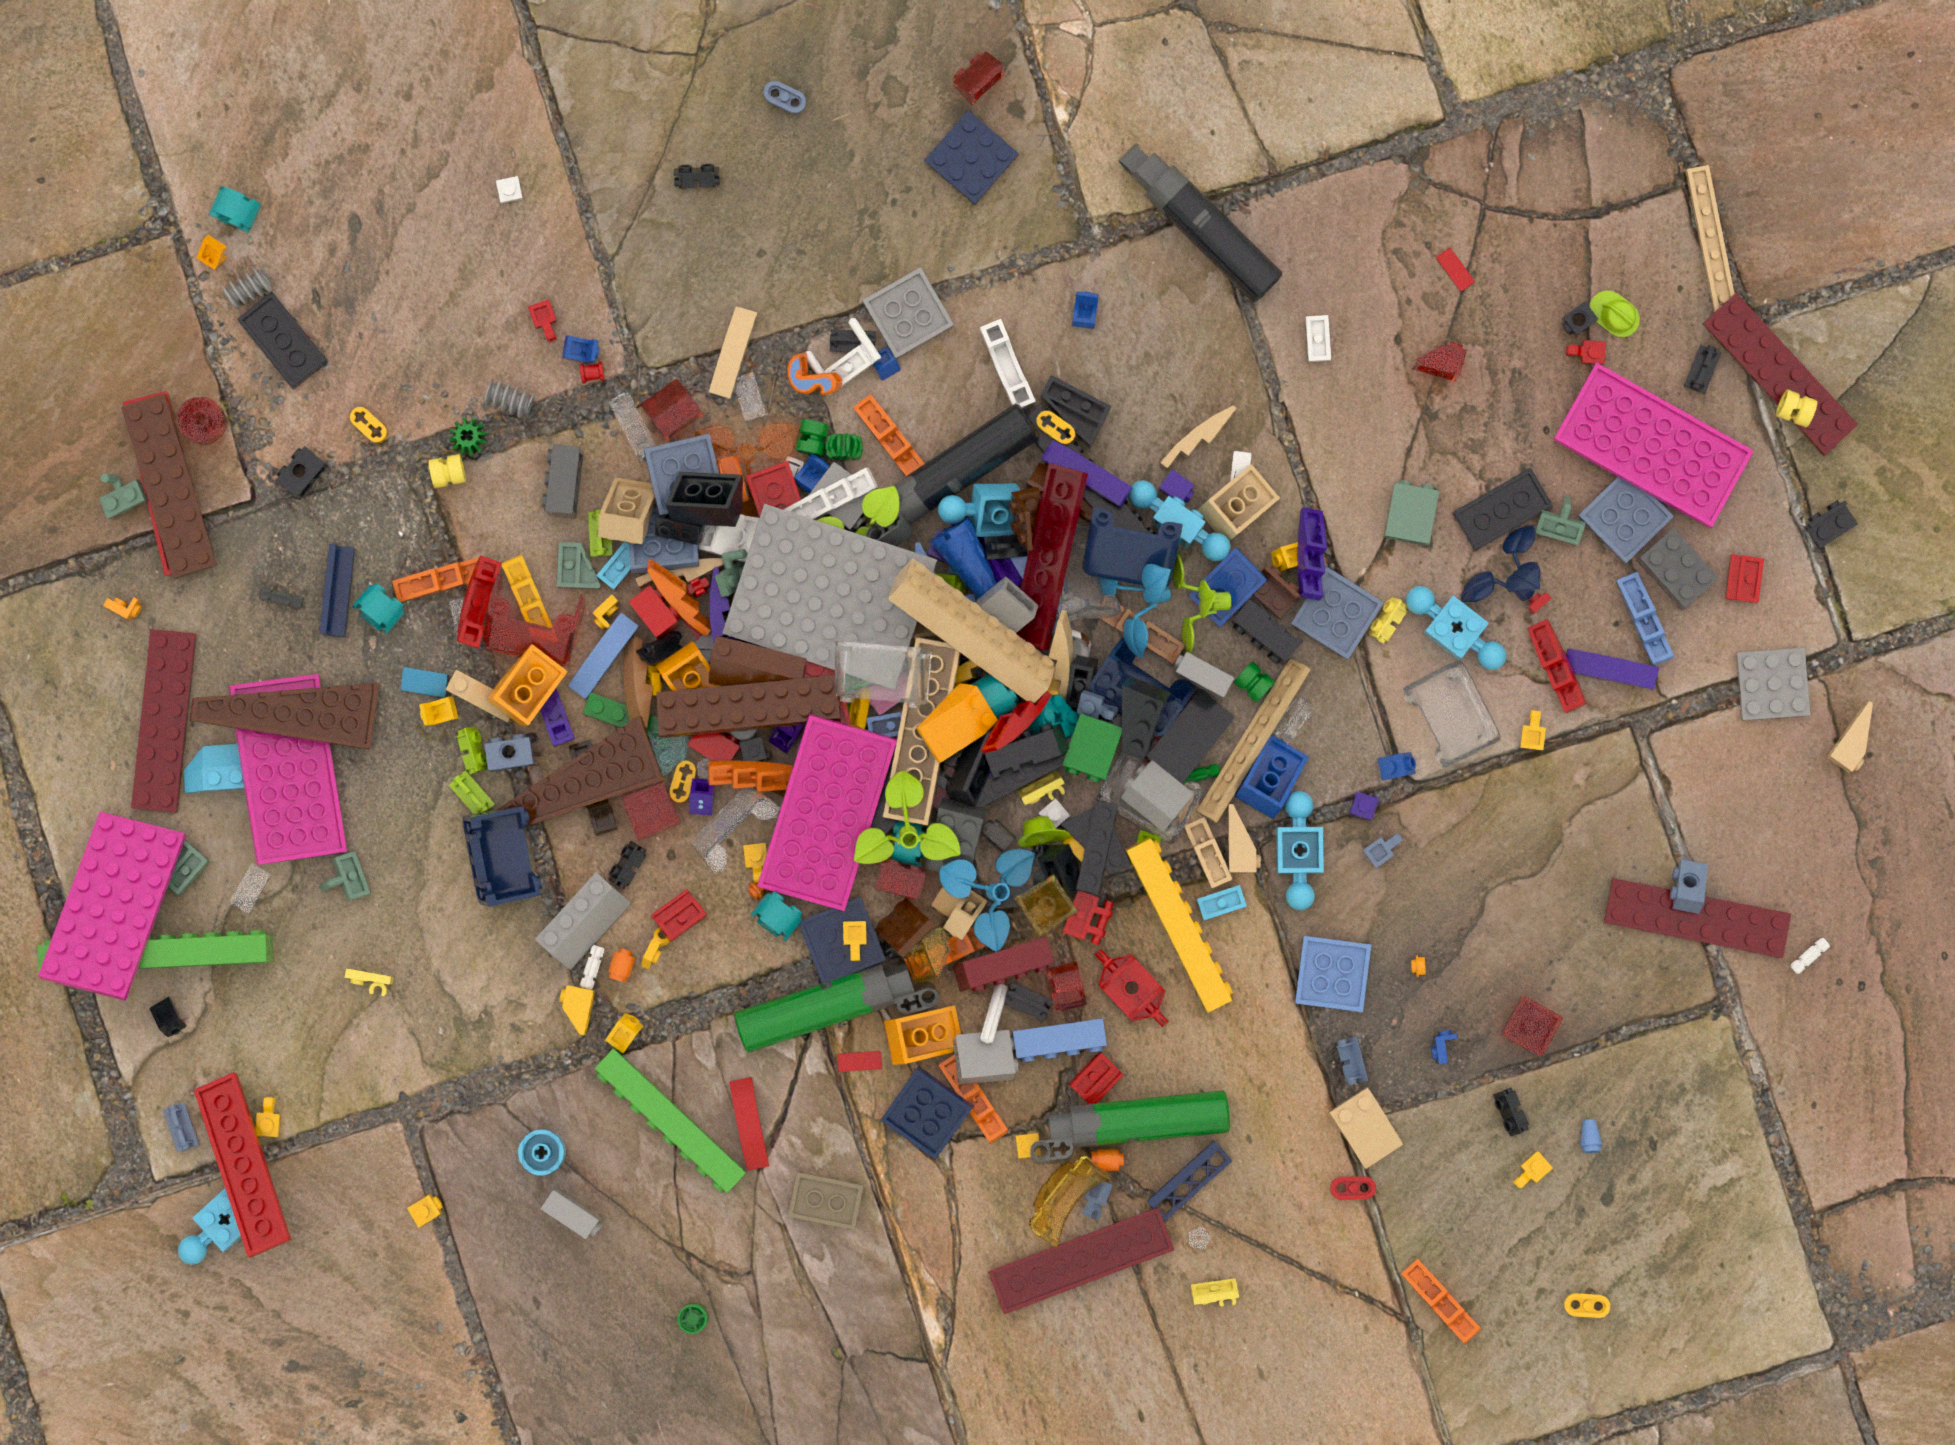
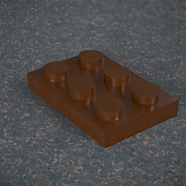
M905 898L895 905L894 910L887 917L883 918L874 930L899 955L904 957L933 928L934 924Z

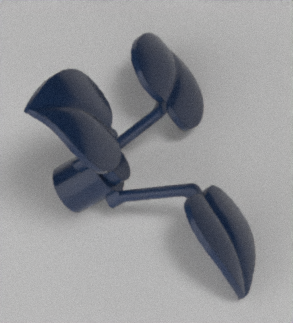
M1533 525L1524 526L1513 531L1503 542V551L1506 554L1513 553V558L1518 568L1517 571H1514L1505 583L1497 578L1493 579V574L1490 571L1476 574L1467 582L1462 591V603L1478 602L1487 598L1494 590V584L1501 585L1509 592L1513 591L1521 601L1530 599L1535 590L1540 589L1539 565L1536 562H1527L1521 565L1518 559V553L1528 551L1535 540V528Z

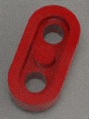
M1366 1176L1337 1177L1330 1184L1331 1194L1339 1200L1369 1199L1376 1191L1375 1182ZM1363 1183L1368 1185L1366 1192L1360 1190V1185ZM1339 1184L1345 1185L1344 1192H1338L1337 1186Z

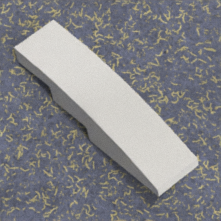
M866 467L847 478H843L826 488L818 490L784 510L816 520L879 487L869 467Z

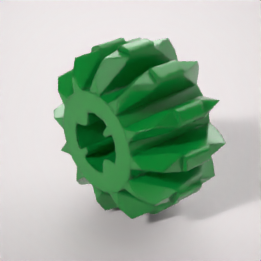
M463 418L462 426L456 421L454 424L458 429H450L449 432L456 436L450 437L449 441L455 443L452 448L455 451L460 449L461 455H465L468 449L469 455L473 456L474 448L478 452L482 451L478 446L479 443L486 445V440L481 439V437L487 436V432L480 431L484 425L482 423L476 425V419L472 418L468 424V420ZM466 432L468 434L473 433V435H471V437L473 438L471 441H468L467 439L463 441V439H465L463 435Z
M848 433L828 436L825 443L827 457L840 461L860 459L863 452L862 438Z

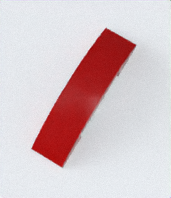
M484 556L479 557L464 597L458 624L457 642L479 648L484 631V626H482L492 587L497 583L502 562Z
M752 1077L730 1081L734 1112L747 1171L768 1167L769 1161Z

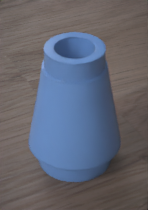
M1583 1120L1580 1141L1582 1152H1601V1146L1603 1145L1596 1120Z

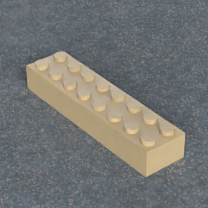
M912 558L897 574L888 597L889 601L1024 700L1031 701L1034 704L1049 689L1056 663L1049 656L1042 654L1031 643L1019 637L1015 631L1008 629L996 617L989 615L977 603L970 601L959 590L947 584L942 577L935 575L924 564Z
M917 637L890 779L899 771H907L920 781L924 791L923 799L914 807L907 806L909 822L929 825L941 763L937 762L916 728L955 688L961 653L948 643ZM886 801L883 817L905 821L903 807L892 808Z

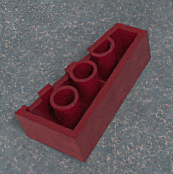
M1044 937L953 965L952 968L960 992L971 988L973 992L986 989L985 984L993 982L994 986L1006 983L1007 977L1014 976L1016 980L1028 976L1027 971L1035 969L1036 973L1048 970V965L1055 962L1048 939Z

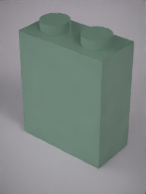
M1399 480V483H1394L1383 538L1428 546L1430 544L1439 491L1434 490L1432 485L1421 484V487L1412 486V482Z

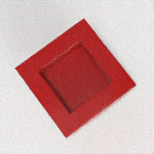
M1538 592L1528 600L1531 605L1526 609L1533 615L1552 598L1547 592L1542 595Z

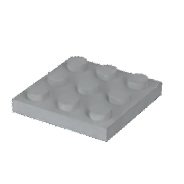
M921 267L862 300L896 359L954 327L952 320Z
M1805 648L1736 653L1741 721L1810 716Z

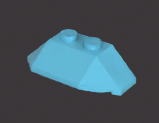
M237 744L203 746L184 770L185 793L243 790L244 784Z

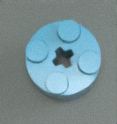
M548 1129L532 1131L523 1138L519 1145V1161L531 1174L541 1176L553 1173L562 1166L565 1160V1143L561 1136L554 1131ZM541 1146H544V1150L548 1151V1154L544 1155L543 1159L540 1154H537V1150L541 1149Z

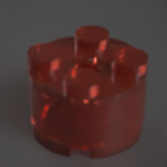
M190 398L182 404L178 411L180 431L184 436L197 444L209 445L214 443L225 432L227 425L225 412L210 398ZM200 417L205 418L206 422L204 424H201L198 420Z
M1077 961L1053 966L1046 970L1050 988H1055V991H1051L1056 1010L1065 1011L1087 1005Z

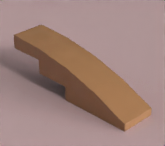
M1106 596L1094 616L1122 634L1125 620L1127 618L1133 619L1135 615L1128 608H1124ZM1139 617L1148 629L1146 648L1174 664L1185 644L1151 622Z
M633 637L624 648L623 678L626 706L630 722L642 716L647 728L653 685L645 683L648 663L640 660V656L636 653V650L642 648L643 639Z

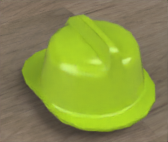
M1605 290L1597 293L1592 298L1590 308L1598 318L1597 323L1617 337H1627L1637 330L1640 322L1638 310L1621 295L1614 291Z
M1038 816L1023 823L1022 837L1018 840V845L1023 848H1032L1033 846L1066 840L1070 838L1071 834L1065 830L1056 829L1053 821L1048 817Z

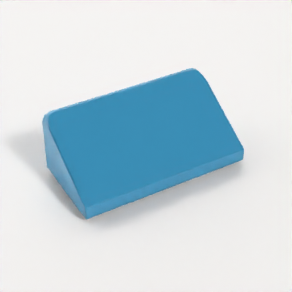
M403 667L401 690L446 698L447 690L445 689L448 686L449 675Z

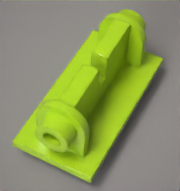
M601 510L588 512L590 557L613 556L612 540L598 537L599 513Z
M466 727L457 731L458 736L456 737L460 751H469V754L462 756L469 775L478 773V771L488 770L486 754L481 744V734L477 727Z
M466 770L461 775H457L453 782L449 784L450 788L473 814L487 812L495 805Z

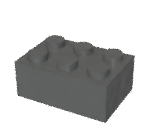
M553 444L552 449H548L547 463L550 465V472L545 473L544 484L547 485L548 489L547 494H543L542 507L549 516L576 519L584 452L578 446Z
M1674 528L1637 559V562L1681 611L1719 579Z
M942 797L935 823L945 824L955 833L960 845V855L943 860L926 858L924 868L939 872L942 866L954 860H967L973 863L986 808L973 807Z

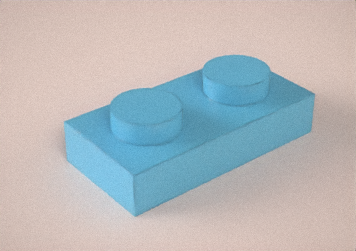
M626 541L596 575L614 591L631 571L629 544Z
M1240 885L1196 899L1203 921L1247 907Z

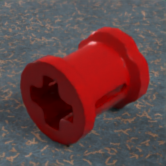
M602 361L594 365H579L582 384L599 379L605 381Z

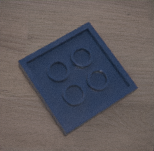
M967 110L925 158L924 162L976 205L1017 158L1019 153Z
M861 897L847 902L845 911L831 908L806 918L799 924L822 984L886 960ZM866 921L867 945H860V961H851L850 945H844L843 922Z
M918 1066L880 1121L936 1160L974 1105Z

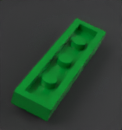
M590 692L583 714L620 728L630 722L626 705ZM649 714L648 726L646 728L649 738L668 745L671 737H659L658 717Z

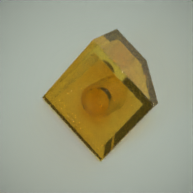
M1054 874L1015 898L1039 936L1078 912Z
M943 926L929 931L905 955L916 984L938 978L942 974L951 949L949 936L944 931Z

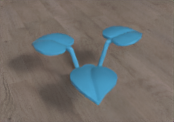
M1147 564L1142 572L1144 587L1124 586L1118 584L1119 581L1097 577L1099 590L1106 597H1113L1116 593V588L1120 590L1144 591V600L1150 606L1135 614L1133 619L1127 618L1123 628L1124 640L1128 648L1140 658L1144 657V651L1147 647L1148 629L1139 617L1151 609L1157 608L1158 603L1168 602L1171 597L1170 588L1166 587L1171 570L1156 564Z
M1012 849L1002 853L995 863L996 870L1002 874L999 877L1000 883H991L989 886L973 883L977 876L976 869L967 860H954L942 866L939 870L940 882L951 896L966 898L971 892V887L986 890L988 898L994 901V904L989 908V913L978 915L973 926L976 938L994 952H998L1004 945L1009 933L1010 923L1004 911L998 910L993 912V910L1001 904L1000 901H1005L1009 897L1010 890L1007 884L1018 887L1028 881L1035 853L1031 851Z

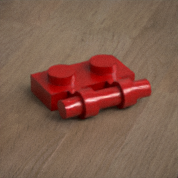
M1078 890L1063 933L1081 940L1085 939L1087 932L1092 933L1093 937L1090 943L1099 946L1101 938H1104L1106 934L1104 930L1107 921L1112 917L1113 912L1111 910L1114 903L1105 900L1103 908L1096 906L1099 897ZM1094 913L1100 915L1096 927L1090 926Z

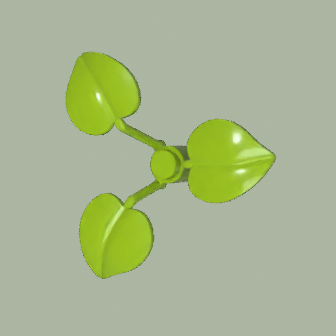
M895 486L875 489L864 497L862 502L863 513L872 519L869 526L860 527L856 534L866 536L868 529L873 526L875 521L880 526L886 527L896 520L900 501ZM827 516L816 520L844 529L843 521L836 517Z
M1178 551L1172 575L1176 590H1180L1182 587L1197 591L1200 602V614L1189 619L1184 617L1181 626L1182 643L1185 644L1184 649L1191 654L1194 645L1193 622L1196 619L1205 618L1207 615L1216 614L1218 610H1230L1231 595L1229 592H1215V590H1211L1205 580L1200 581L1199 587L1187 585L1184 581V567L1180 558L1181 552Z
M899 771L889 780L885 790V797L890 807H903L905 826L899 832L900 838L891 835L885 837V833L881 829L868 828L861 832L857 838L854 861L862 864H874L887 860L894 851V846L889 840L902 844L907 849L914 848L920 842L922 854L931 860H943L959 856L960 845L955 833L942 823L929 825L926 834L921 833L918 836L917 830L909 824L907 806L914 807L921 802L924 795L923 786L917 778L907 771Z

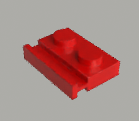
M1730 555L1725 599L1759 603L1764 558Z
M688 889L651 914L652 920L656 922L670 942L707 917V913L696 899L692 897Z
M1099 1051L1070 1081L1069 1085L1088 1104L1098 1103L1124 1074Z

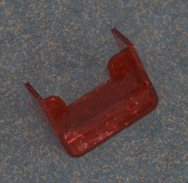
M497 574L485 618L483 631L485 647L489 650L521 657L528 647L533 644L561 667L566 666L571 660L586 608L585 596L580 595L574 616L561 614L555 618L552 628L509 617L510 604L506 599L500 597L503 582L502 576Z

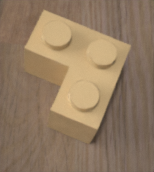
M942 887L931 906L936 908L939 913L949 917L943 928L952 936L962 940L988 900L972 890L966 898H956L948 894Z

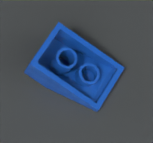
M1270 735L1234 797L1274 819L1282 809L1309 757Z

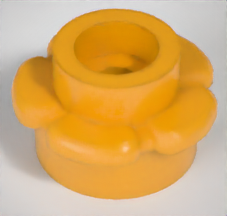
M1416 955V959L1411 960L1412 973H1416L1417 977L1419 975H1426L1425 957H1418Z

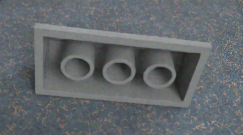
M596 872L535 940L571 970L631 905V902Z

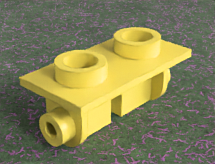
M1391 597L1384 603L1378 618L1371 623L1367 635L1377 638L1376 640L1382 644L1385 641L1388 642L1396 630L1390 623L1393 621L1398 625L1408 612L1406 610L1408 608L1401 599Z

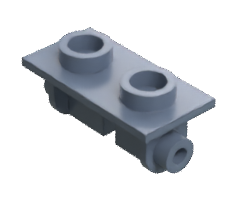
M1357 1036L1337 1041L1338 1046L1336 1048H1338L1340 1060L1344 1061L1345 1064L1342 1066L1345 1082L1347 1081L1348 1085L1368 1081Z
M185 1102L163 1109L177 1153L198 1146L199 1143Z

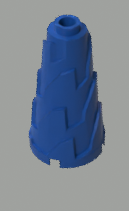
M968 517L956 525L946 528L931 539L930 543L933 548L940 553L952 571L958 574L964 584L972 590L977 599L997 584L994 573L986 560L985 551Z

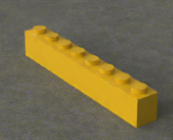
M1148 837L1126 848L1125 851L1205 1010L1209 1013L1232 1001L1230 995L1233 994V991L1227 981L1223 983L1220 977L1223 971L1217 961L1213 963L1210 954L1213 953L1207 941H1202L1199 935L1203 933L1197 921H1192L1189 915L1193 913L1187 900L1182 901L1179 895L1182 893V890L1177 880L1172 881L1169 875L1172 873V870L1167 860L1162 861L1159 855L1162 850L1157 840L1152 841Z

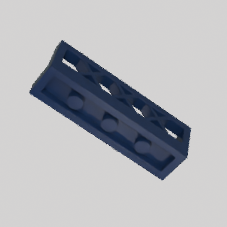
M329 543L319 633L324 636L344 638L346 636L355 548L343 547Z
M1215 1140L1212 1141L1152 1195L1147 1202L1154 1209L1158 1207L1157 1205L1163 1199H1173L1172 1209L1167 1214L1160 1210L1163 1220L1166 1221L1231 1163V1158ZM1218 1151L1225 1161L1219 1167L1209 1166L1210 1157ZM1207 1161V1166H1201ZM1198 1168L1206 1169V1178L1202 1182L1192 1181L1193 1172ZM1209 1169H1215V1170L1209 1175ZM1181 1183L1190 1184L1187 1196L1176 1197V1188ZM1192 1184H1199L1192 1190ZM1175 1199H1182L1177 1205H1175Z

